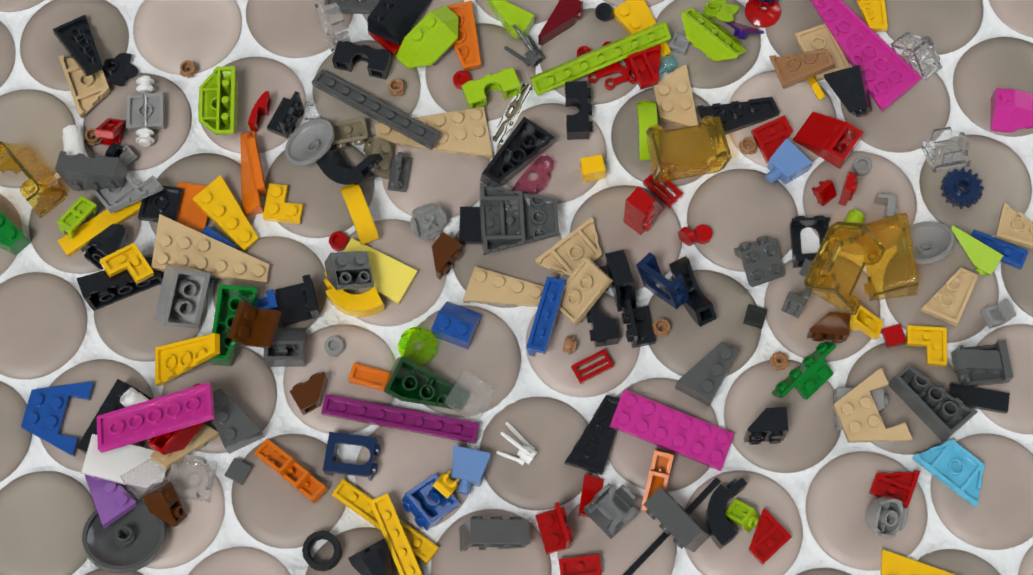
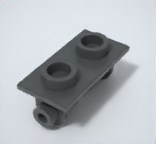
M398 152V155L393 156L387 190L406 192L412 158L406 157L404 152Z

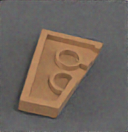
M828 49L806 51L804 54L796 55L790 53L780 57H776V55L769 56L783 89L835 67Z

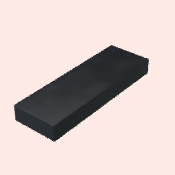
M953 383L949 384L948 394L963 401L962 404L967 407L1004 414L1008 412L1010 393Z

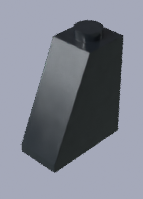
M858 65L824 74V79L849 113L856 115V117H862L867 115V112L872 111L863 67Z
M624 250L605 253L608 276L613 280L611 288L617 311H623L622 307L625 306L626 300L629 299L631 307L636 308L635 282Z

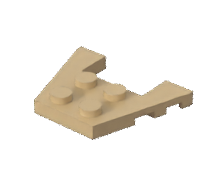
M882 368L874 372L833 405L848 443L874 441L910 442L912 440L906 423L888 429L885 428L870 392L889 385Z

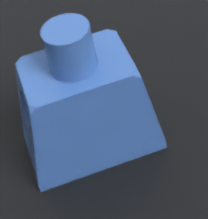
M787 138L769 159L767 168L770 172L765 175V178L771 184L778 179L784 184H788L808 172L812 161Z
M454 445L452 479L454 481L457 478L460 479L457 493L469 495L471 486L480 487L491 461V453Z

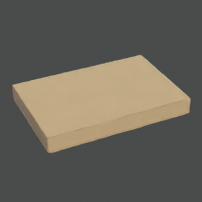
M825 23L794 34V39L802 54L806 51L828 49L835 67L813 76L817 82L824 80V74L850 68L843 51Z
M585 256L566 280V287L559 310L573 324L578 325L613 280L590 258Z

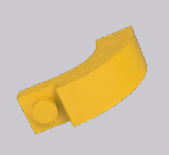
M350 184L341 188L342 197L350 213L361 245L379 239L359 184Z
M326 271L324 272L326 279L323 281L328 289L325 293L330 303L340 312L353 317H369L385 310L376 288L362 294H350L344 290H336L328 281Z

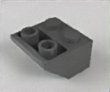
M367 251L330 253L325 260L327 279L336 290L374 287Z
M276 329L271 347L264 348L263 360L266 366L306 367L307 329Z

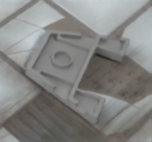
M128 145L123 147V153L119 156L125 166H128L138 158ZM126 175L123 187L92 191L112 214L160 192L164 188L153 175L138 187Z

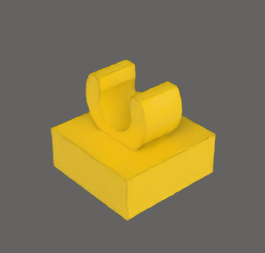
M451 471L443 472L432 485L447 499L459 486L458 482L460 480L457 478L454 481L449 476Z

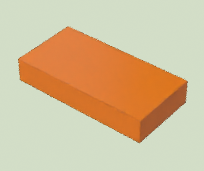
M353 363L348 382L383 391L390 372Z

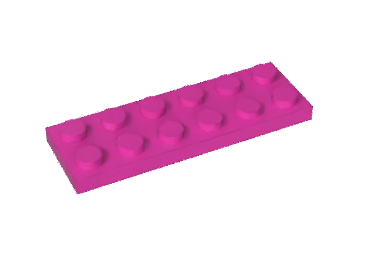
M207 382L97 416L98 450L101 453L215 419L212 385Z
M625 389L621 394L609 426L718 471L722 470L734 436L732 432Z

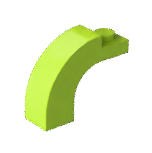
M648 100L636 102L639 160H658L656 103Z

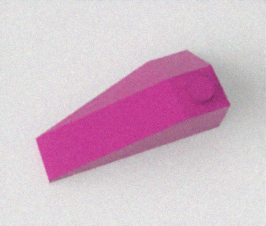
M996 88L991 97L990 131L1011 133L1018 129L1032 128L1033 94L1014 89Z

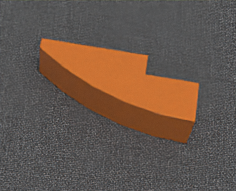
M654 450L641 510H647L643 504L660 487L666 490L674 454Z

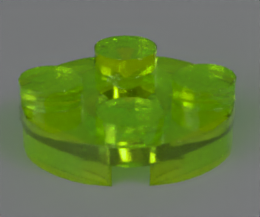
M421 327L409 328L401 335L399 340V354L419 366L425 365L436 356V338L431 331L421 329ZM414 343L423 344L421 350H414Z

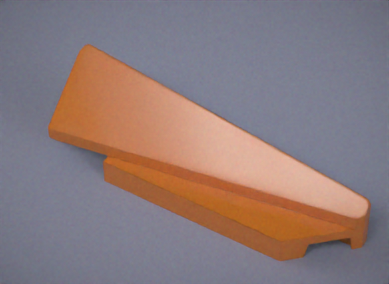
M255 130L244 132L240 135L242 211L245 217L263 213L260 196L267 195Z

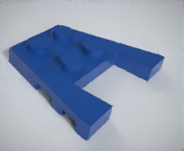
M82 382L31 390L21 427L75 457L79 439L60 435L70 398L90 401L95 384L93 382Z

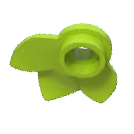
M712 0L704 6V14L709 17H715L721 22L734 21L733 15L738 12L739 6L726 3L727 0Z

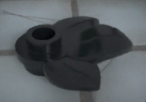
M120 53L115 58H108L104 61L103 71L109 76L110 81L114 85L125 86L126 79L133 78L139 73L138 69L130 63L132 54Z

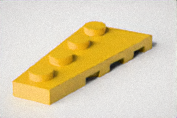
M626 0L614 9V18L630 35L656 24L645 0ZM666 41L658 44L661 46L660 62L671 55V50Z
M856 0L864 22L874 32L887 31L888 23L885 0Z
M221 175L192 198L193 202L244 253L258 241L256 233Z
M212 333L155 347V385L162 386L220 354V334Z
M881 550L880 575H955L904 556Z

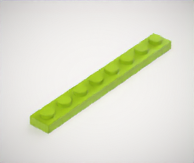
M663 20L530 77V80L538 96L564 85L565 82H571L625 59L627 55L646 50L672 38L667 24Z

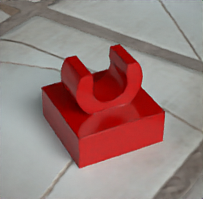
M829 179L825 182L820 181L819 187L812 188L813 194L821 206L826 205L837 196L834 184Z

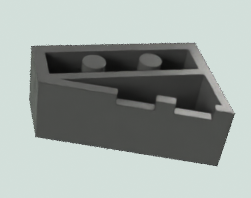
M221 388L213 391L215 414L213 423L229 454L265 437L262 431Z

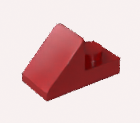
M107 118L95 129V137H101L103 145L110 146L114 142L120 145L126 120Z

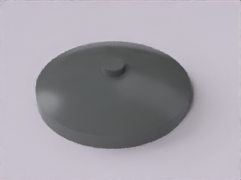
M134 499L137 507L105 529H103L97 510L88 518L83 528L82 543L87 557L95 566L111 573H129L147 566L158 556L165 542L164 522L149 512L144 501Z

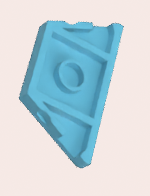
M953 439L939 446L932 447L925 452L918 453L912 458L975 508L978 505L985 464Z

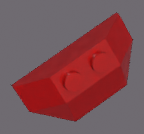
M205 422L150 438L148 446L162 455L183 450Z

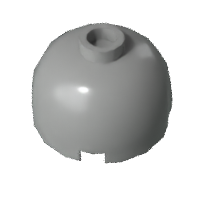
M885 496L879 497L870 503L866 511V522L873 533L888 539L896 537L897 535L894 534L904 529L907 521V511L903 508L902 501Z

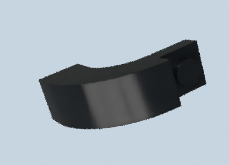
M339 150L327 152L316 163L332 181L350 185L372 179L374 177L372 171L379 167L378 164L383 158L380 153L371 154L354 167L346 162Z
M685 256L670 263L671 279L673 280L679 274H682L690 297L683 305L692 319L700 327L717 319L712 302L706 298L697 284L689 259Z
M743 478L738 481L736 479L732 480L726 486L728 489L721 483L713 492L706 509L707 530L720 550L736 538L738 534L726 518L725 506L733 497L746 488L747 482Z

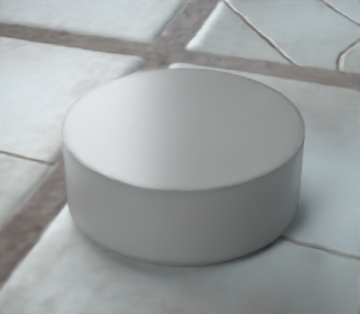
M864 156L857 157L852 165L853 172L859 176L867 175L872 168L870 159Z
M332 336L325 341L324 348L328 355L336 357L343 353L344 343L341 338Z

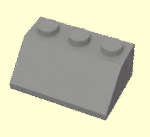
M166 263L154 319L163 326L199 329L211 273L184 265Z

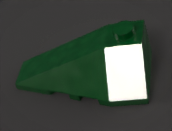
M402 356L397 358L383 392L400 401L462 410L470 394L466 390Z

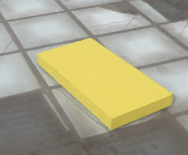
M351 238L343 252L367 251L374 282L373 288H376L379 295L400 304L418 271L365 244L361 245L359 241Z

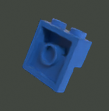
M436 474L406 492L402 499L404 510L408 513L412 512L417 526L420 528L424 527L426 531L442 521L444 516L460 505L453 494L447 499L432 486L439 478Z

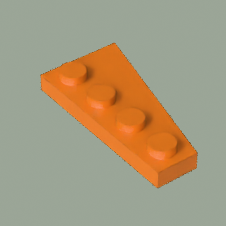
M472 1L448 5L447 7L459 17L458 40L453 46L464 71L482 68Z

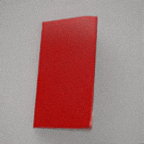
M584 474L578 516L589 517L583 509L603 488L604 479Z

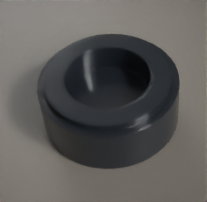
M600 3L596 7L595 15L599 20L607 22L613 18L614 8L608 3Z
M116 142L112 143L108 147L105 156L119 158L122 154V146Z

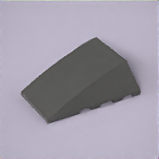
M480 183V225L483 254L486 255L559 236L557 199L537 194H525L518 190L511 191L504 189V187L487 186L485 183Z

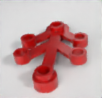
M604 42L602 46H605L611 42ZM587 46L579 47L577 49V57L591 52V49ZM627 58L622 59L626 67L621 66L619 62H615L604 67L605 69L588 74V82L591 84H595L600 78L614 73L622 74L614 79L607 78L605 80V89L609 91L613 90L616 85L627 81L637 84L636 78L631 76L633 72ZM611 82L613 85L608 86L607 83Z

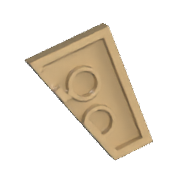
M204 424L185 449L166 455L154 451L150 458L167 470L185 459L189 453L196 449L199 450L204 447L205 443L218 438L219 434L216 430Z

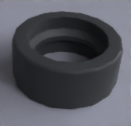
M314 532L307 537L303 544V558L314 570H331L341 559V544L336 536L330 532ZM321 539L328 540L334 547L332 558L324 563L313 560L310 553L312 545Z

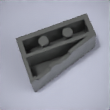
M60 151L55 170L73 191L123 187L128 168L120 158L98 155L95 158L84 157L82 153L72 156L66 155L65 151Z
M721 342L676 382L675 388L710 407L737 359L739 351Z
M661 487L643 504L647 508L645 512L653 520L657 518L661 522L659 527L666 534L671 533L675 537L673 541L681 549L684 547L695 552L711 536Z
M472 516L471 519L459 527L460 551H466L468 547H479V550H485V547H498V549L524 548L530 544L529 520H522V517L519 516L510 517V519H503L502 516H493L490 519H483V516Z

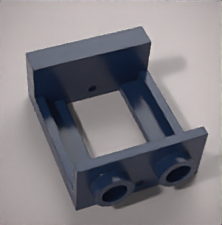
M650 252L636 264L645 288L676 310L686 303L690 295L682 274H679L672 281L662 276L656 257ZM655 285H660L663 289L667 291L668 294H666L664 291H662Z
M329 432L323 465L324 474L333 476V473L368 477L372 481L373 475L377 474L378 464L375 463L376 456L380 455L381 444H378L376 437ZM338 444L366 447L370 451V458L363 465L335 462Z

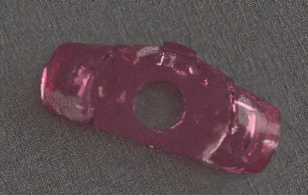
M541 155L534 160L519 178L512 191L518 190L530 195L543 191L551 178L550 173L554 169V161L548 155ZM530 173L538 175L534 181H529L527 176Z

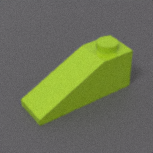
M486 0V4L512 37L520 38L513 28L514 24L525 38L535 24V15L505 0Z
M952 225L950 229L972 266L976 267L974 271L984 277L986 274L991 275L1004 255Z

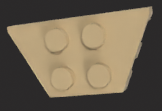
M58 56L78 114L82 118L110 92L104 71L100 70L90 76H86L73 58Z
M686 64L659 80L658 84L653 86L659 121L671 122L680 127L684 125L693 128L694 131H699Z
M592 217L535 259V263L569 278L585 256L594 263L602 258V252L594 226V219Z

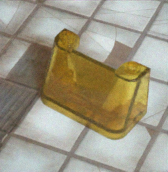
M706 116L696 126L666 131L664 127L657 124L650 126L646 132L651 174L655 183L716 173L723 170L732 158L720 116Z
M0 141V171L4 173L6 172L5 170H11L17 174L22 170L29 179L21 185L20 192L41 219L66 199L67 192L29 146Z
M907 213L896 214L860 225L859 230H856V239L861 242L867 272V283L864 284L865 295H869L870 301L917 295L918 276Z
M835 222L827 230L805 277L804 284L811 292L842 312L856 315L860 301L851 294L865 264L874 265L878 263L886 249L865 224Z

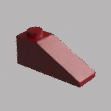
M559 0L538 35V44L544 45L574 26L577 20H581L584 14L583 2L580 0Z

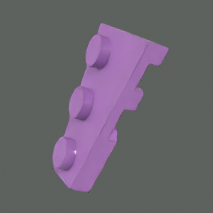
M85 475L103 529L137 507L136 501L119 483Z

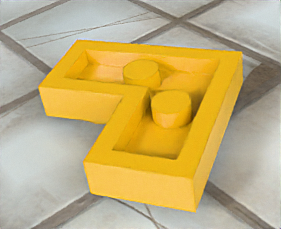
M269 183L263 212L264 221L301 224L303 204L286 203L287 185Z
M135 243L100 259V264L109 278L126 269L136 284L154 276L153 270Z
M907 325L906 346L926 347V366L946 367L947 328Z

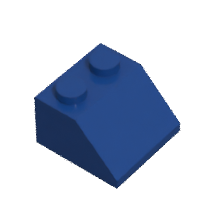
M446 302L438 312L431 328L432 336L469 349L483 315Z

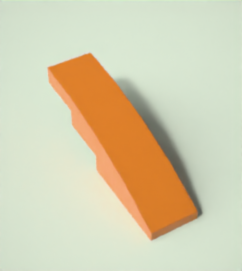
M266 439L254 452L258 458L312 503L315 504L328 490L325 485L314 478L306 469L269 439Z

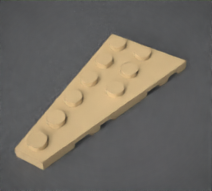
M484 107L414 118L442 133V138L429 151L451 154L462 153L473 157L483 156L487 159H493ZM382 123L375 124L377 138L393 142L394 146L404 145L411 146L414 149H428Z
M159 214L151 264L152 270L165 271L166 263L177 264L211 273V278L267 284L268 263Z

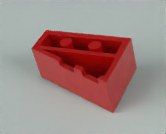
M637 187L626 199L623 222L639 235H642L644 231L648 232L652 228L653 221L664 208L653 197Z

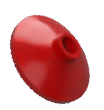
M749 0L745 6L747 20L757 27H770L777 23L781 15V7L777 1L763 3L757 0Z

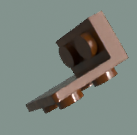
M239 301L227 338L243 346L270 348L282 312L279 310L258 309L245 301Z

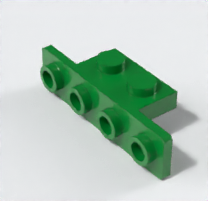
M829 342L819 344L811 355L803 359V363L798 368L793 369L784 381L779 382L775 386L776 389L772 391L773 396L783 398L794 387L803 399L807 400L834 374L824 361V358L836 348L835 344Z

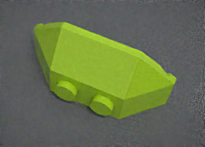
M447 6L430 11L405 36L396 58L408 69L433 65L458 40L459 17Z
M693 7L682 11L681 17L687 40L694 47L705 53L709 59L714 61L736 59L746 53L747 50L743 47L742 43L712 18L696 11Z
M216 67L213 70L214 72L199 87L198 121L215 135L235 134L238 126L239 95L236 67Z

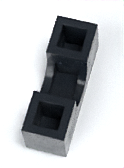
M338 41L332 62L334 68L352 72L353 66L357 62L365 61L368 63L369 76L386 80L392 64L391 52L385 49L378 50L367 45H355L350 41Z
M587 81L565 82V106H573L579 109V112L575 115H566L567 140L589 139V132H593V121H589V116H592V104L588 105V99H591V88H587Z

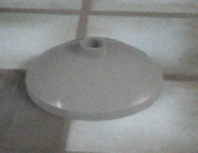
M320 118L307 121L299 126L286 143V158L296 166H306L320 160L329 151L333 143V126L327 120Z
M920 222L904 229L896 240V249L899 256L907 262L921 265L942 260L950 254L955 245V237L952 230L938 222Z

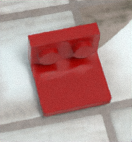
M556 502L555 510L535 515L546 555L570 548V542H573V535L570 526L565 524L567 522V515L564 506L560 507L559 502Z

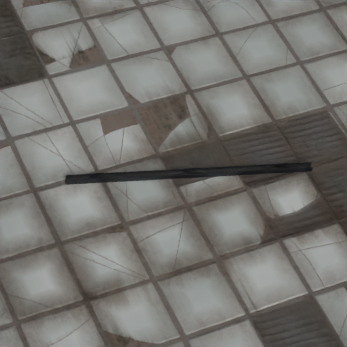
M715 478L685 511L690 515L720 484V480ZM663 532L623 575H632L671 533L666 534Z

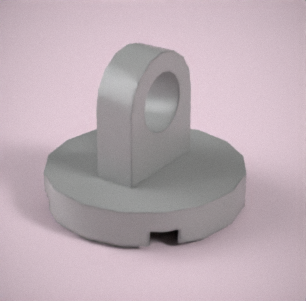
M425 204L412 211L411 229L418 238L423 240L434 239L443 232L444 226L446 227L447 215L437 204Z

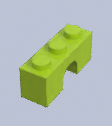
M504 68L498 73L488 74L481 79L471 80L462 85V94L468 108L486 107V94L491 90L499 91L504 100L521 94V84L514 68Z

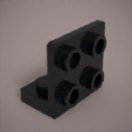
M295 91L291 100L283 97L267 126L268 131L287 139L290 133L292 134L295 131L298 118H301L304 114V107L299 92Z
M310 274L302 276L304 283L275 290L279 311L282 312V325L320 317Z
M630 299L626 300L625 306L622 307L623 324H627V342H631L632 348L655 344L648 307L632 308Z

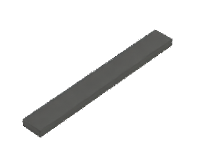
M323 69L311 81L312 85L430 150L442 138V133Z

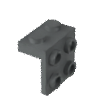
M767 235L756 238L757 241L751 243L743 242L739 244V247L734 248L735 256L742 260L747 281L751 287L785 275L777 242Z

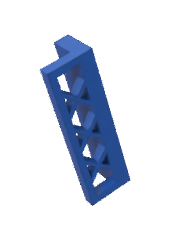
M551 277L546 279L526 346L530 356H535L536 352L546 354L566 287L565 280Z

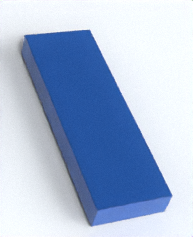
M973 230L972 237L1004 255L1000 262L1021 270L1028 254L1027 250Z

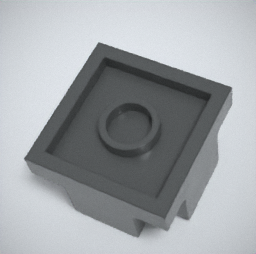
M609 483L583 509L610 539L639 514V511L633 506L637 498L624 485L620 486L617 490Z

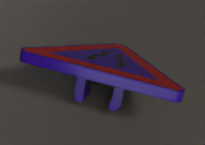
M725 22L735 29L734 36H737L738 39L744 40L747 33L763 34L764 32L763 30L737 22Z

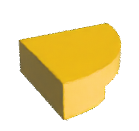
M814 77L808 78L807 81L819 100L824 98L825 95Z

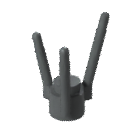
M514 24L513 28L529 49L525 53L526 58L507 46L504 49L523 61L527 67L530 65L533 67L538 66L544 60L543 54L539 51L531 35H527L529 43Z

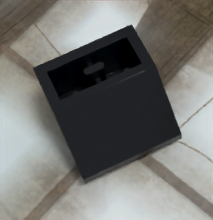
M786 407L766 408L747 429L744 442H749L750 445H758L769 441L770 444L781 443L789 431Z

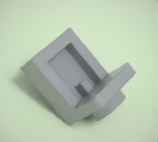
M887 192L877 193L874 204L885 205L883 223L890 224L892 219L897 217L898 207L895 206L896 196Z
M1008 299L980 311L989 329L1003 325L1016 316V312Z

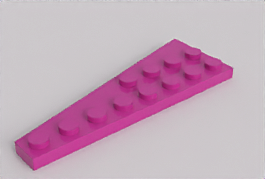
M810 0L852 67L860 65L864 68L868 92L882 112L922 79L909 64L842 0Z

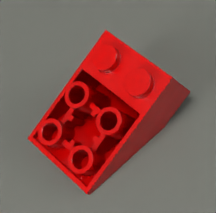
M812 112L793 138V141L841 169L860 142L863 131L848 122Z

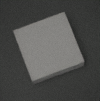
M675 32L670 41L669 48L671 51L685 56L691 42L687 40L686 35Z

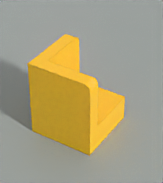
M601 154L580 158V170L584 183L606 177V169Z

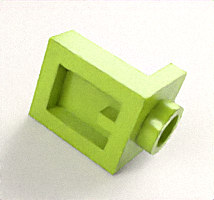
M734 499L725 512L727 519L740 525L747 533L758 524L759 516L755 509L737 499Z

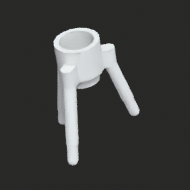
M506 422L505 425L524 445H520L510 436L501 432L500 434L519 449L517 453L519 458L501 451H496V454L516 461L522 466L524 463L530 465L538 452L509 422Z

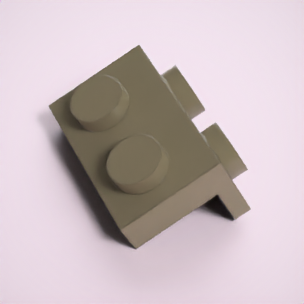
M365 117L331 123L334 128L332 146H336V149L345 148L348 143L353 142L355 145L365 144V140H369Z
M373 137L365 143L363 149L365 152L364 159L368 155L380 153L383 160L372 173L375 176L387 179L390 177L394 143L377 137Z

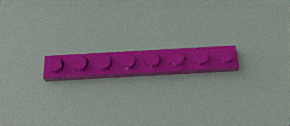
M327 394L325 395L321 414L325 416L476 444L479 423Z

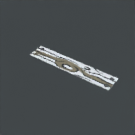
M522 81L521 94L513 97L490 140L501 145L504 144L534 90L532 85Z

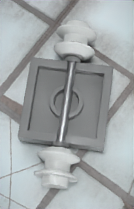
M141 76L136 80V83L139 85L136 87V91L141 94L127 95L126 129L127 131H136V135L139 136L135 139L136 143L140 146L148 147L154 143V139L151 138L154 135L153 130L165 129L164 93H153L155 88L152 85L155 84V81L150 76Z

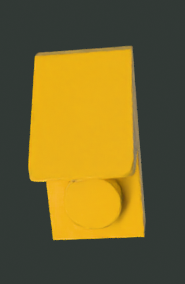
M858 303L855 304L850 319L849 331L860 330L871 339H878L884 322Z

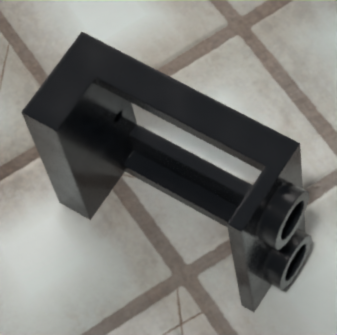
M822 215L814 216L813 218L797 216L791 219L789 227L793 268L802 267L805 259L815 260L823 267L832 266L834 253H831L828 225L830 217ZM809 227L818 232L820 253L802 254L800 233L803 229Z

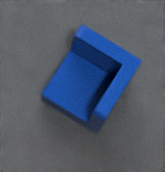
M273 289L266 291L267 297L259 299L256 305L258 309L279 310L277 297Z

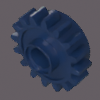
M964 167L959 172L956 168H954L952 173L948 172L946 177L943 178V184L940 187L941 190H944L942 197L947 199L946 203L950 202L952 207L959 206L960 209L963 206L970 208L972 204L975 205L983 195L981 192L984 189L983 186H980L982 180L976 179L978 174L972 175L971 169L965 172Z

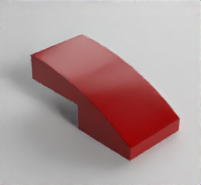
M265 91L259 97L250 113L248 125L251 131L255 130L258 132L261 115L269 116L272 101L269 91Z

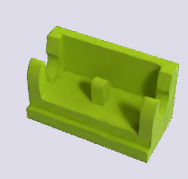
M81 195L57 221L60 232L64 235L67 232L69 237L73 238L76 228L91 212L93 215L97 212V205Z

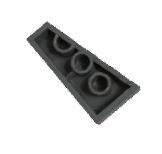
M909 365L889 382V387L943 443L978 412L962 404L963 401L957 397L954 398L946 393V390L941 386L937 387L931 383L929 378Z

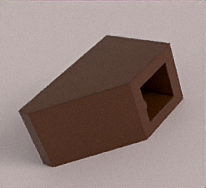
M444 232L441 233L432 245L437 278L441 279L443 275L446 276L451 270L452 263L458 261L463 253L461 243Z
M829 312L809 329L807 338L817 342L823 340H832L833 343L846 342L849 336L850 313Z
M324 372L313 374L309 378L310 380L304 383L300 382L290 390L303 416L321 406L328 382Z
M171 482L152 485L142 494L149 512L171 526H178L187 517Z

